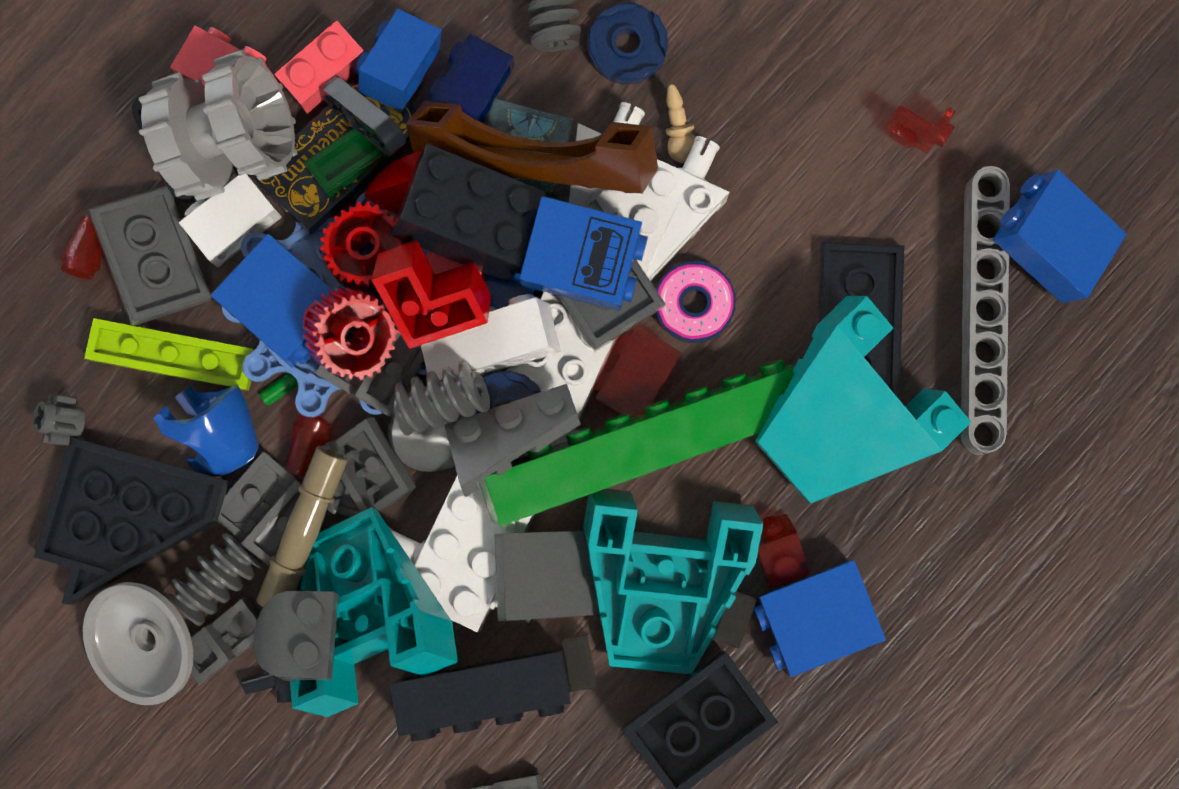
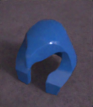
M238 384L223 390L197 392L190 385L179 393L175 399L187 414L195 415L196 417L188 420H176L167 406H165L153 418L162 435L183 443L198 452L196 457H189L186 460L189 466L198 473L208 474L213 477L228 474L249 463L259 449L250 410Z

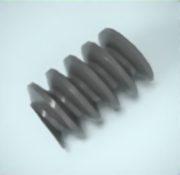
M529 0L530 4L527 8L528 15L532 17L529 27L530 31L534 33L531 37V46L543 52H556L579 46L577 41L570 40V36L579 34L581 26L569 24L570 20L579 17V10L567 8V5L578 0Z
M462 361L458 364L459 376L455 375L451 367L446 366L442 370L443 381H440L437 374L431 371L427 373V386H424L418 376L411 378L412 391H409L404 382H397L395 384L396 396H394L393 400L394 414L403 435L409 436L414 430L423 432L429 428V425L439 427L444 424L445 420L455 422L460 419L461 415L471 417L476 413V410L483 413L487 412L490 408V395L481 374L475 370L471 371L469 365Z
M225 532L222 534L227 546L225 549L214 544L209 546L214 559L210 561L199 555L197 557L201 567L199 572L189 567L184 569L189 580L187 583L176 578L171 580L176 590L174 595L169 594L171 601L190 621L198 626L205 623L203 611L208 614L217 612L218 606L215 599L222 603L230 600L227 588L236 592L243 588L239 576L247 580H252L255 577L252 564L262 569L254 555L239 540Z

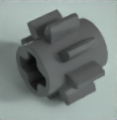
M50 394L48 402L40 401L37 404L33 414V429L35 432L43 433V443L68 446L70 437H80L85 425V412L83 408L74 407L76 403L75 397Z

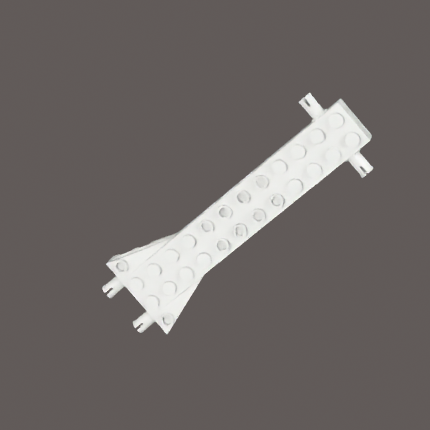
M621 102L613 122L639 125L645 113L635 106L629 120L626 121L631 112V104ZM578 123L576 141L602 135ZM695 137L694 144L682 168H676L657 159L658 170L643 194L624 193L622 191L600 188H585L577 185H571L569 203L584 207L596 199L604 212L642 222L641 234L648 236L643 260H637L650 281L675 257V254L687 241L695 236L707 220L727 202L729 191L715 186L705 179L712 161L720 149L718 144L710 140L704 155H701L707 138ZM544 292L541 300L548 302L550 305L561 352L510 367L507 371L510 370L526 375L540 387L542 392L567 383L580 420L618 337L594 352L558 296ZM507 401V402H502V403L498 404L497 407H498V406H501V405H504V404H507V403H510V402H508V401ZM563 435L551 443V446L566 442V436ZM525 452L524 454H522L521 456L517 457L516 459H518V458H520V457H523V456H526L527 453ZM457 475L426 541L424 540L422 543H419L393 531L390 527L389 529L449 618L475 632H479L490 610H494L497 607L494 534L527 533L535 514L500 527L491 521L479 482L476 483L478 490L465 497ZM525 619V622L530 623L531 619Z

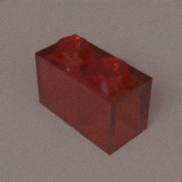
M638 327L634 335L628 332L624 335L615 350V354L620 356L612 371L605 367L593 387L594 390L598 391L595 397V401L616 415L630 414V418L646 413L644 407L654 402L682 352Z

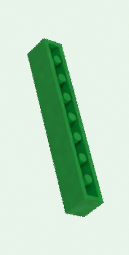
M783 359L768 362L759 366L761 373L746 377L745 373L735 374L722 379L723 386L708 391L707 386L698 387L683 393L684 400L673 404H669L668 400L658 401L645 406V414L630 418V414L618 415L606 420V427L594 432H591L590 427L578 429L565 435L566 442L554 446L549 444L538 452L527 451L526 456L511 461L512 468L502 475L498 476L494 472L479 481L491 521L501 527L760 433L780 394H784L795 373L792 371L796 365L784 364Z

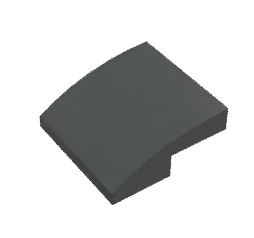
M354 326L350 327L345 334L347 341L353 338L351 332L356 331ZM399 331L395 335L397 341L392 342L395 349L389 350L390 359L385 358L386 364L380 367L381 372L378 374L374 371L371 378L366 375L364 380H360L355 376L349 379L345 375L342 378L337 374H332L319 363L313 373L391 417L394 407L393 400L396 395L395 384L402 381L405 385L409 386L411 378L415 376L424 357L421 345L409 349Z
M262 449L226 491L218 523L237 537L243 546L270 567V558L277 554L286 523L299 498L300 492L298 487L302 482Z

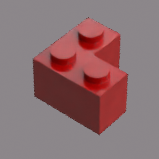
M417 240L378 253L372 282L409 349L488 323L491 294L475 262L435 275Z

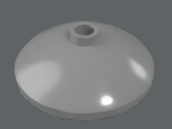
M123 582L110 586L101 591L91 601L84 617L83 641L90 664L100 680L119 697L140 705L160 704L179 693L187 683L192 671L193 645L187 625L176 607L153 588L133 582Z

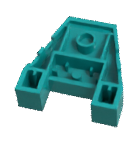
M846 296L817 324L811 336L813 340L803 359L798 360L792 371L795 373L784 394H780L755 441L808 503H814L939 453L971 423L969 418L946 391L923 389L904 406L864 357L893 329L892 325L868 296Z
M603 489L589 494L583 529L609 666L692 674L717 631L716 625L726 608L730 609L736 598L735 592L746 574H750L756 564L763 522L754 505L713 501L706 539L634 532L638 509L631 491Z
M371 507L319 532L304 565L306 573L302 576L300 590L328 591L339 595L332 680H295V682H290L293 709L329 717L359 704L354 664L386 650L389 651L390 666L422 676L458 662L451 619L377 509Z

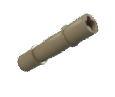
M316 447L303 483L298 487L300 495L286 523L277 554L270 558V567L256 599L257 603L262 607L277 594L297 590L301 577L306 573L304 565L318 537L328 504L333 503L335 500L334 494L348 462V457L327 447Z

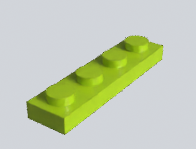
M93 318L84 359L224 387H232L238 384L241 390L249 391L251 380L243 372V362L255 349L142 327H131V325Z

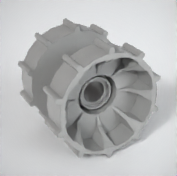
M239 50L214 59L215 66L209 73L202 75L205 81V89L200 79L183 78L181 73L178 72L152 81L153 89L147 92L146 95L139 97V101L142 104V129L139 130V133L144 136L148 151L154 162V171L160 172L165 181L174 189L177 197L181 195L194 196L196 201H200L224 193L223 186L229 181L232 174H236L233 164L237 168L239 176L244 174L256 175L259 181L287 172L286 164L293 156L298 154L295 149L294 124H296V120L291 115L288 102L282 91V83L277 82L274 75L265 66L262 57L247 56L243 50Z

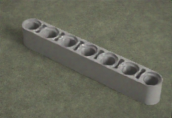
M987 166L978 170L966 184L964 191L961 410L971 423L961 432V441L967 451L976 455L988 454L998 450L1004 444L1007 435L1009 254L993 241L994 238L983 237L977 228L978 221H988L993 225L996 236L1002 227L1000 225L1001 218L1010 209L1009 178L1002 169L995 166ZM986 180L991 182L995 187V197H986L981 194L978 189V181ZM978 261H987L993 266L995 272L993 279H984L977 272ZM978 302H987L992 306L994 310L992 321L983 320L978 316L976 312ZM978 342L987 343L992 348L994 355L991 362H983L977 357L975 349ZM978 383L986 384L991 388L993 398L990 404H983L976 398L975 387ZM978 424L987 426L992 432V441L987 447L980 445L975 439L974 431Z

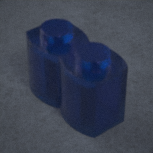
M469 34L464 43L458 41L454 46L448 63L452 64L451 69L444 78L442 76L437 77L429 92V98L433 102L460 104L462 112L484 123L495 99L515 65L514 57Z

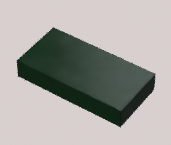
M351 129L304 161L303 164L326 196L331 198L390 156L385 155L355 129Z

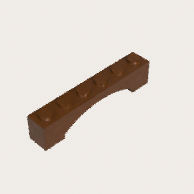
M424 101L406 123L413 153L422 151L428 143L513 179L523 178L545 181L547 183H561L583 186L585 188H600L622 191L624 193L643 194L658 170L652 126L612 122L604 134L593 138L571 142L538 141L514 136L489 127L462 112L460 104Z

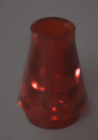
M81 216L78 227L60 256V260L63 262L61 270L76 278L92 280L95 273L101 270L102 248L90 216Z
M300 413L298 421H293L285 470L305 477L316 447H323L332 436L329 432L332 425L331 422L318 416L313 418L306 417Z

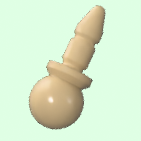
M671 84L668 86L666 103L669 108L670 123L673 127L666 129V134L670 136L667 150L674 161L685 163L696 137L692 133L694 124H686L687 120L685 110L682 107V97L676 86Z

